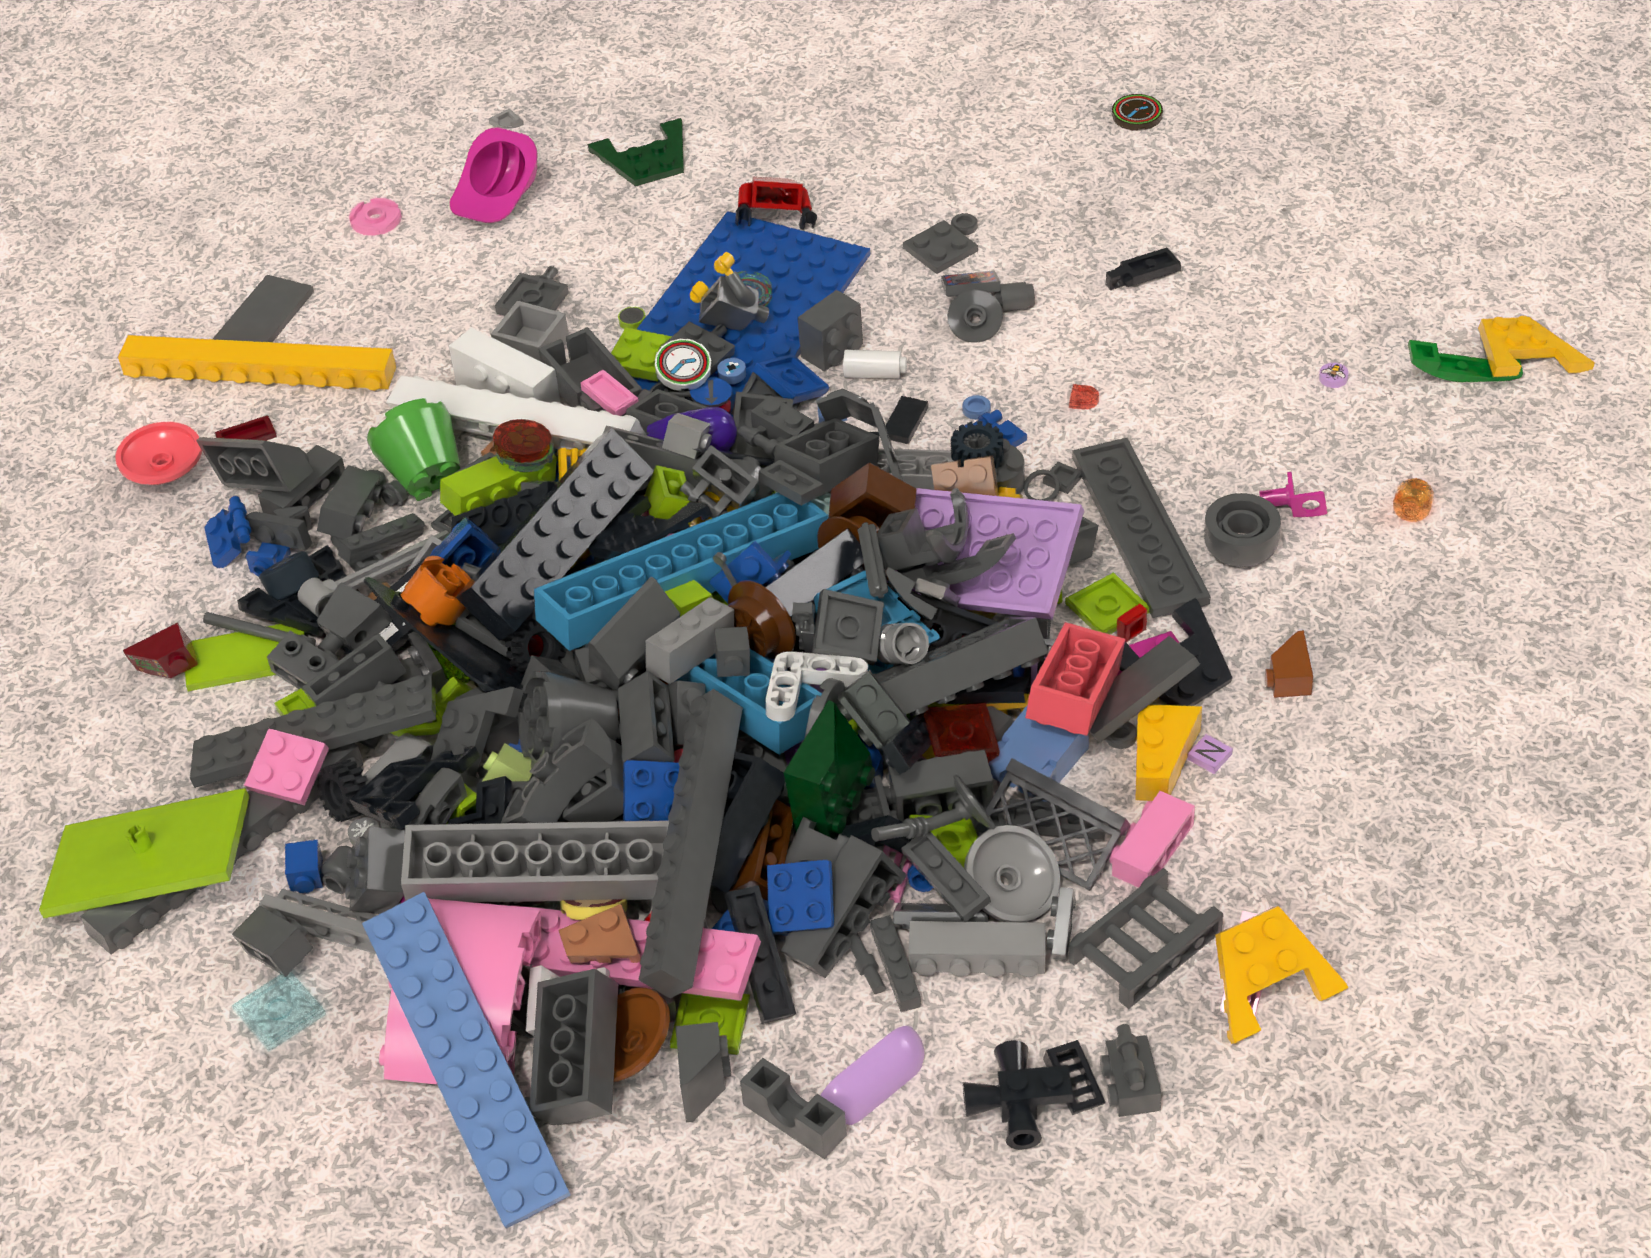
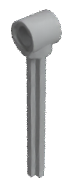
M445 530L434 536L443 542V539L449 532ZM428 539L335 582L331 579L321 581L319 578H311L300 587L298 600L319 617L341 582L357 590L366 585L364 583L365 577L378 580L413 563Z

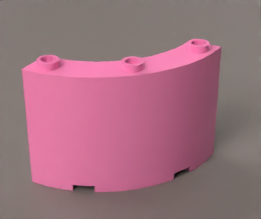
M428 898L514 1075L517 1032L510 1031L513 1010L520 1011L525 981L521 975L523 965L530 966L534 952L541 940V909ZM391 989L385 1045H382L379 1054V1063L381 1066H384V1079L437 1084L393 989Z

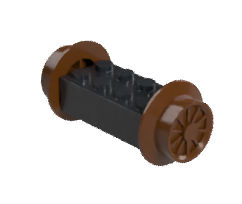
M839 516L830 517L819 527L817 534L819 550L767 587L749 580L740 581L735 584L728 595V606L734 609V627H747L749 648L759 655L775 659L780 653L792 652L796 643L793 625L796 622L792 621L793 602H812L815 604L814 596L821 592L822 589L832 587L865 571L858 529L865 522L868 525L874 524L877 533L880 528L874 522L862 516H853L849 519Z

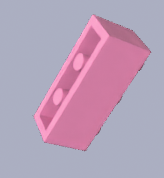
M1159 791L1153 801L1149 800L1145 804L1139 821L1137 823L1133 822L1130 825L1121 846L1116 845L1109 860L1112 863V876L1139 888L1148 876H1154L1164 868L1194 825L1195 806Z

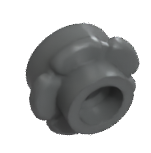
M393 480L390 483L383 484V492L381 493L383 501L389 506L395 504L403 506V501L408 498V493L399 481Z

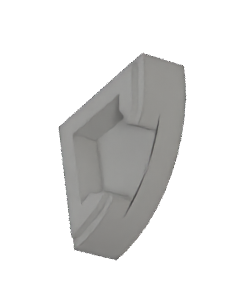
M507 109L488 119L490 125L502 129H512L524 125L523 120L511 109Z

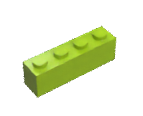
M537 440L530 441L534 444L532 447L537 449L534 452L527 448H514L510 451L518 456H526L525 454L533 456L542 450V446H538L542 444ZM550 453L542 460L523 463L510 460L499 454L440 479V503L456 516L480 506L486 507L494 504V501L517 495V492L521 491V482L556 480L557 457Z

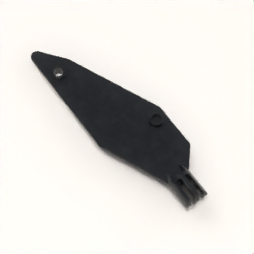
M365 577L364 583L385 607L471 680L476 682L481 690L491 692L508 687L523 689L521 683L525 673L517 671V667L509 663L511 661L509 658L454 625L438 623L435 627L427 625L422 621L421 613L402 599V592H395L375 579ZM524 692L519 705V708H521L522 710L524 707V701L527 698L528 694Z

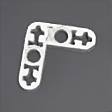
M783 652L778 654L774 660L766 695L767 717L778 722L793 718L801 683L821 685L826 679L833 678L843 681L845 687H848L868 672L867 663L861 658L803 652ZM787 667H791V672L785 671ZM817 668H825V669H828V670L818 671V670H814V669H817ZM779 685H790L791 687L782 688V687H778V686H779ZM779 701H784L782 706H779Z

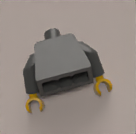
M729 252L719 256L714 263V269L720 274H725L726 277L720 276L710 289L701 281H698L692 287L690 299L695 303H701L699 322L714 326L722 324V326L724 325L726 328L743 330L752 320L765 323L769 315V308L758 305L759 292L745 285L738 273L732 271L731 266L735 263V259Z

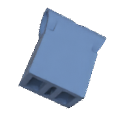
M1026 706L1004 733L1002 741L992 744L985 750L992 778L1002 782L1007 773L1006 767L1011 758L1060 783L1089 749V733L1087 736L1073 734L1065 729L1051 725H1042L1034 720L1025 718ZM1011 782L1010 787L1015 788L1017 785ZM1019 787V789H1017V790H1019L1021 793H1023L1022 788ZM1028 792L1030 798L1036 797V795Z

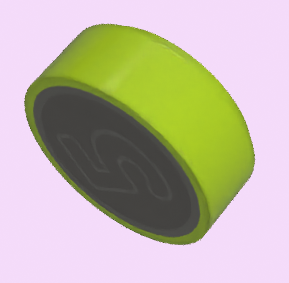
M627 307L621 310L618 314L620 327L623 329H637L646 317L644 310L639 307Z

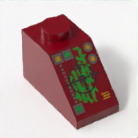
M178 622L123 650L125 656L137 671L150 675L173 678L198 665L192 641Z

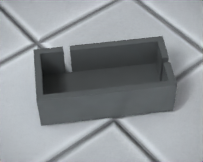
M588 327L566 336L570 361L568 363L566 362L564 343L561 339L538 348L540 361L555 369L559 394L570 407L582 406L591 411H606L581 390L580 384L601 370L606 371L636 397L642 391L639 384Z

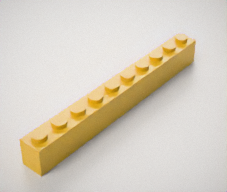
M136 335L127 336L118 356L123 375L133 378L149 376L158 379L166 377L181 378L183 380L205 379L211 382L218 380L234 381L236 383L260 382L265 385L280 383L290 386H297L298 384L314 385L316 387L337 386L344 389L352 387L368 388L369 390L389 389L396 369L393 350L390 348Z

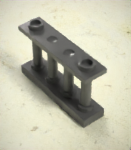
M1164 868L1154 876H1148L1137 890L1084 933L1076 934L1069 945V962L1075 966L1083 958L1087 957L1119 983V1002L1128 1009L1213 940L1215 934L1222 931L1223 913L1216 907L1212 906L1204 914H1197L1167 891L1168 871ZM1154 900H1157L1189 924V926L1181 933H1173L1143 909ZM1133 918L1166 945L1157 953H1151L1120 928ZM1110 937L1143 964L1134 972H1127L1097 949V947Z

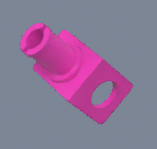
M1292 471L1287 472L1288 484H1286V487L1259 490L1260 497L1270 501L1275 507L1288 505L1289 508H1292L1293 517H1314L1327 514L1323 491L1295 495ZM1309 500L1319 502V506L1315 509H1305L1302 505Z

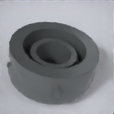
M1234 493L1223 496L1214 501L1206 511L1204 528L1206 547L1216 559L1224 564L1235 567L1258 565L1269 559L1277 549L1280 539V514L1270 501L1254 494Z

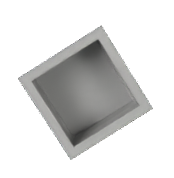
M517 301L490 335L492 338L540 361L538 348L559 339L565 345L566 336L569 333L565 313Z

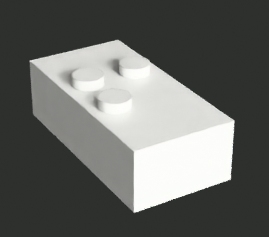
M472 327L449 345L457 386L463 384L478 390L488 389L494 393H511L521 398L528 399L533 397L543 402L561 403L554 368Z

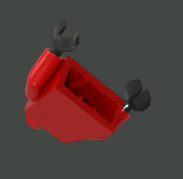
M753 176L752 182L743 183L739 187L738 208L735 218L737 226L739 220H746L748 226L751 225L752 210L750 208L752 207L799 210L802 213L798 224L799 228L804 230L806 223L811 224L812 229L814 228L817 215L812 212L808 191L803 187L802 183L788 178Z

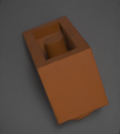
M1304 630L1297 631L1271 655L1270 669H1265L1266 688L1272 687L1274 698L1312 695L1313 672Z

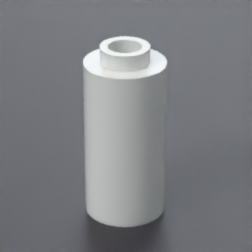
M844 351V378L900 379L901 373L906 374L907 357H902L901 351Z

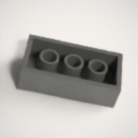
M596 969L537 983L529 1109L533 1116L550 1125H563L612 1114L618 983Z

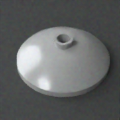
M1013 825L998 826L994 830L990 829L973 842L967 853L964 869L990 896L991 902L982 910L997 920L1003 922L1033 921L1050 909L1052 897L1058 895L1060 870L1056 857L1046 842L1028 829ZM1001 876L1007 879L1008 885H1004L1001 882Z

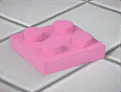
M268 729L244 786L249 791L305 805L329 748L322 742Z

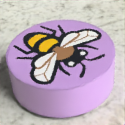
M1339 363L1325 364L1320 369L1319 380L1323 385L1330 388L1342 387L1348 381V369Z

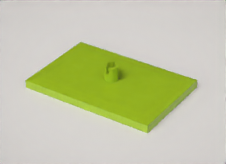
M246 788L65 825L39 908L43 919L230 881L250 797Z

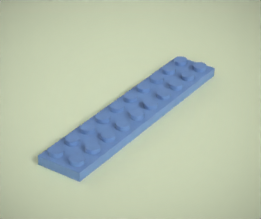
M425 892L363 922L362 925L504 1227H511L571 1196Z

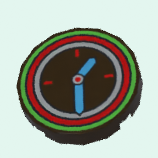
M1130 94L1119 98L1112 105L1113 121L1124 129L1138 131V129L1145 128L1147 130L1158 125L1162 120L1163 106L1159 100L1152 96Z

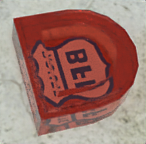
M1073 384L1069 408L1085 410L1098 405L1099 392L1097 389L1088 385Z

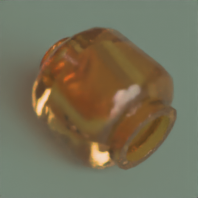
M1419 478L1404 480L1397 487L1393 499V509L1396 515L1410 522L1423 520L1431 511L1434 491L1426 481Z

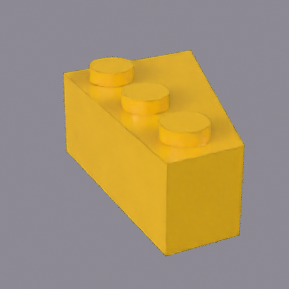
M1148 705L1138 713L1135 800L1153 801L1159 791L1169 795L1172 794L1181 770L1188 758V753L1191 751L1196 737L1200 733L1202 706Z

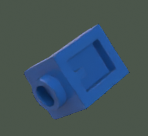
M262 542L257 552L248 551L246 554L250 573H254L259 577L263 571L289 557L291 551L290 547Z

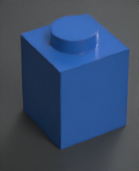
M318 839L285 844V875L290 891L309 893L314 889L323 888L321 868L323 856Z

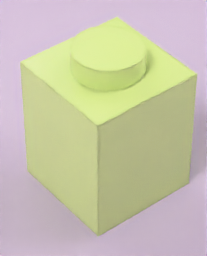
M504 743L498 754L492 751L486 760L483 768L488 771L482 782L506 776L511 781H529L532 773L529 772L532 769L531 759L523 757L521 752Z

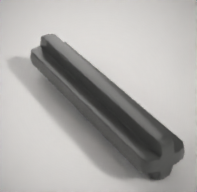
M865 522L858 529L869 592L872 597L877 596L881 599L884 598V594L888 593V585L877 530L874 524L868 525Z

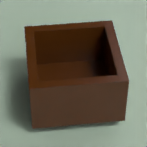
M868 463L831 489L828 518L839 516L849 519L853 516H862L881 528L889 514L915 508L917 489L879 467Z

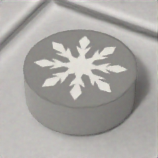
M364 817L350 824L348 836L353 846L356 844L357 838L361 837L369 826L380 827L375 819Z

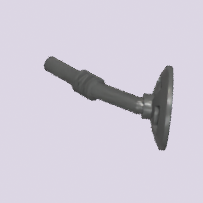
M956 774L953 776L954 785L960 801L955 804V809L926 819L922 816L905 819L900 824L873 828L872 838L874 841H881L903 836L908 839L923 837L929 831L961 821L963 818L968 820L971 817L993 830L996 828V825L966 784Z

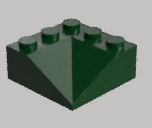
M829 700L785 769L784 778L795 833L802 818L806 817L816 822L814 830L835 839L837 834L843 832L846 818L851 810H855L858 807L864 788L872 783L875 768L872 766L871 754L840 712L837 705Z

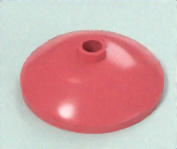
M157 422L143 426L126 436L118 446L115 455L117 467L125 478L140 484L160 485L175 481L186 475L199 461L202 450L196 441L199 435L191 427L177 422Z

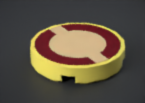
M628 900L560 901L562 914L566 913L567 917L575 920L586 919L619 904H622L625 912L628 908Z

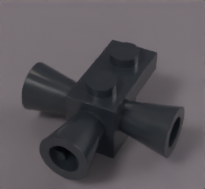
M1006 1041L1000 1043L994 1049V1055L1000 1071H997L998 1085L962 1082L965 1115L969 1117L1000 1107L1002 1123L1008 1122L1006 1144L1013 1149L1024 1150L1035 1147L1042 1139L1035 1121L1037 1120V1106L1072 1103V1086L1068 1065L1027 1069L1028 1046L1021 1041Z

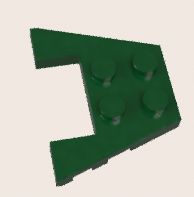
M678 118L659 124L660 131L665 140H655L647 145L630 147L625 151L617 152L610 139L607 138L587 144L588 151L599 157L603 163L615 169V172L635 187L684 173L682 119Z

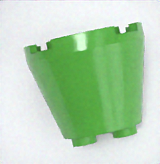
M421 398L392 408L385 413L386 419L377 427H371L367 434V443L373 455L417 501L431 497L432 491L440 489V479L461 469L452 420L445 404L441 401L438 403H427L425 398Z

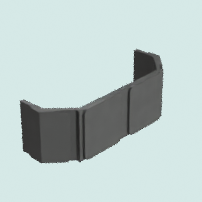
M843 388L829 393L827 397L816 400L825 422L833 418L843 420L853 417L876 427L891 473L903 481L885 422L879 407H875L874 402L869 404L865 398Z

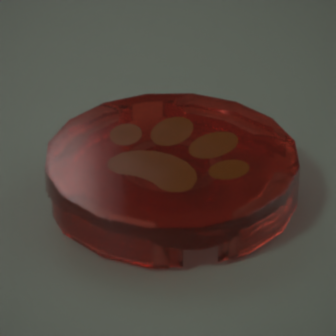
M526 419L510 420L500 424L493 433L494 450L502 458L507 459V456L514 458V462L528 463L537 461L545 457L547 451L551 448L552 437L550 431L536 421Z

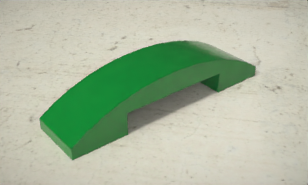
M1409 340L1408 342L1411 363L1422 371L1441 379L1453 382L1512 381L1521 378L1523 375L1521 367L1517 376L1493 377L1488 359L1439 353L1437 343Z

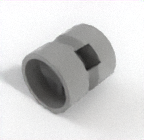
M895 623L881 626L877 658L882 663L888 665L915 664L921 661L929 648L926 631L915 623Z

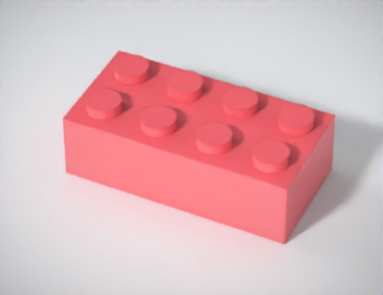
M1065 622L1031 685L1025 718L1034 720L1042 725H1051L1065 729L1073 734L1087 736L1119 672L1125 639Z

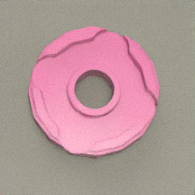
M386 198L370 199V203L364 204V201L358 203L349 215L351 227L357 233L372 236L385 234L393 230L402 218L398 204ZM375 214L381 215L377 218H370V216Z

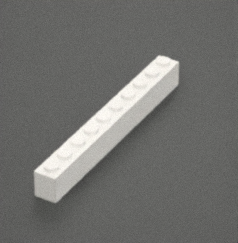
M401 375L386 402L392 409L405 402L425 398L427 403H438L441 401L445 404L451 416L453 429L501 438L504 434L514 431L516 426H523V429L531 428L547 436L552 443L553 449H588L598 437L603 435L606 425L646 435L640 422L630 415L618 416L604 410L600 412L591 411L582 406H564L559 402L548 403L533 397L527 399L517 397L511 393H494L488 389L478 390L463 384L458 386L451 385L441 380H425L419 376L408 377ZM521 435L522 437L525 436V438H523V443L530 442L526 440V437H528V435Z

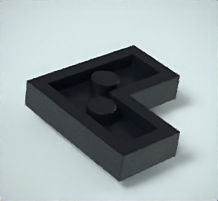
M506 776L477 783L476 813L449 819L448 824H500L511 801L512 781Z

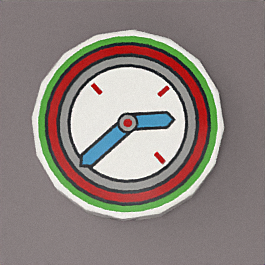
M672 340L663 345L656 354L655 369L657 378L665 386L673 390L681 391V388L696 389L704 384L710 376L711 358L709 352L702 344L694 340Z

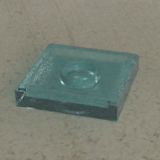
M292 972L286 977L281 974L232 1005L234 1012L268 1052L326 1015L323 1007Z

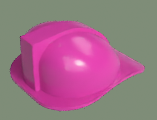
M490 128L479 134L470 146L462 175L450 199L451 211L457 216L483 223H494L506 218L535 180L538 153L534 141L525 134L502 128Z

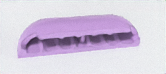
M902 1026L893 1030L837 1075L826 1086L820 1096L845 1111L846 1124L853 1125L859 1122L920 1071L924 1060V1047L920 1036L910 1026Z

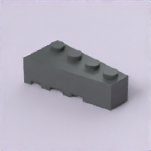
M851 835L848 842L841 847L838 858L832 866L834 927L789 932L781 951L793 961L826 978L851 947V936L854 933L864 931L870 923L869 914L877 904L883 907L891 897L888 890L895 882L901 884L908 875L883 851Z

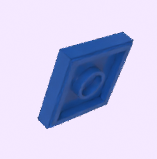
M793 354L758 362L753 369V372L780 396L793 399V404L823 396L830 388L827 383Z

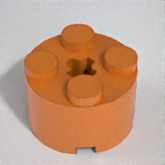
M439 556L426 557L401 593L402 599L421 613L422 621L432 627H435L437 623L453 625L456 622L457 618L466 609L456 596L471 580L470 576L454 563L451 567L443 564L444 558Z

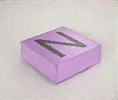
M1205 734L1188 753L1187 760L1215 774L1232 755L1233 748Z

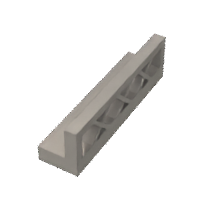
M281 889L277 897L265 894L259 903L260 906L270 912L274 909L278 910L290 923L293 920L297 921L307 930L308 935L376 954L362 925V921H367L377 915L349 911V907L286 889Z

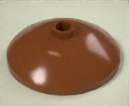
M634 988L618 995L613 1082L627 1079L642 1071L657 1056L666 1040L670 1023L669 1008L663 997L652 989Z

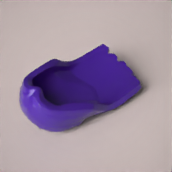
M706 407L680 413L710 423L708 434L712 435L710 445L717 450L728 451L735 444L737 427L734 418L723 408ZM676 414L669 415L648 425L646 430L649 434L647 436L664 440L668 421Z

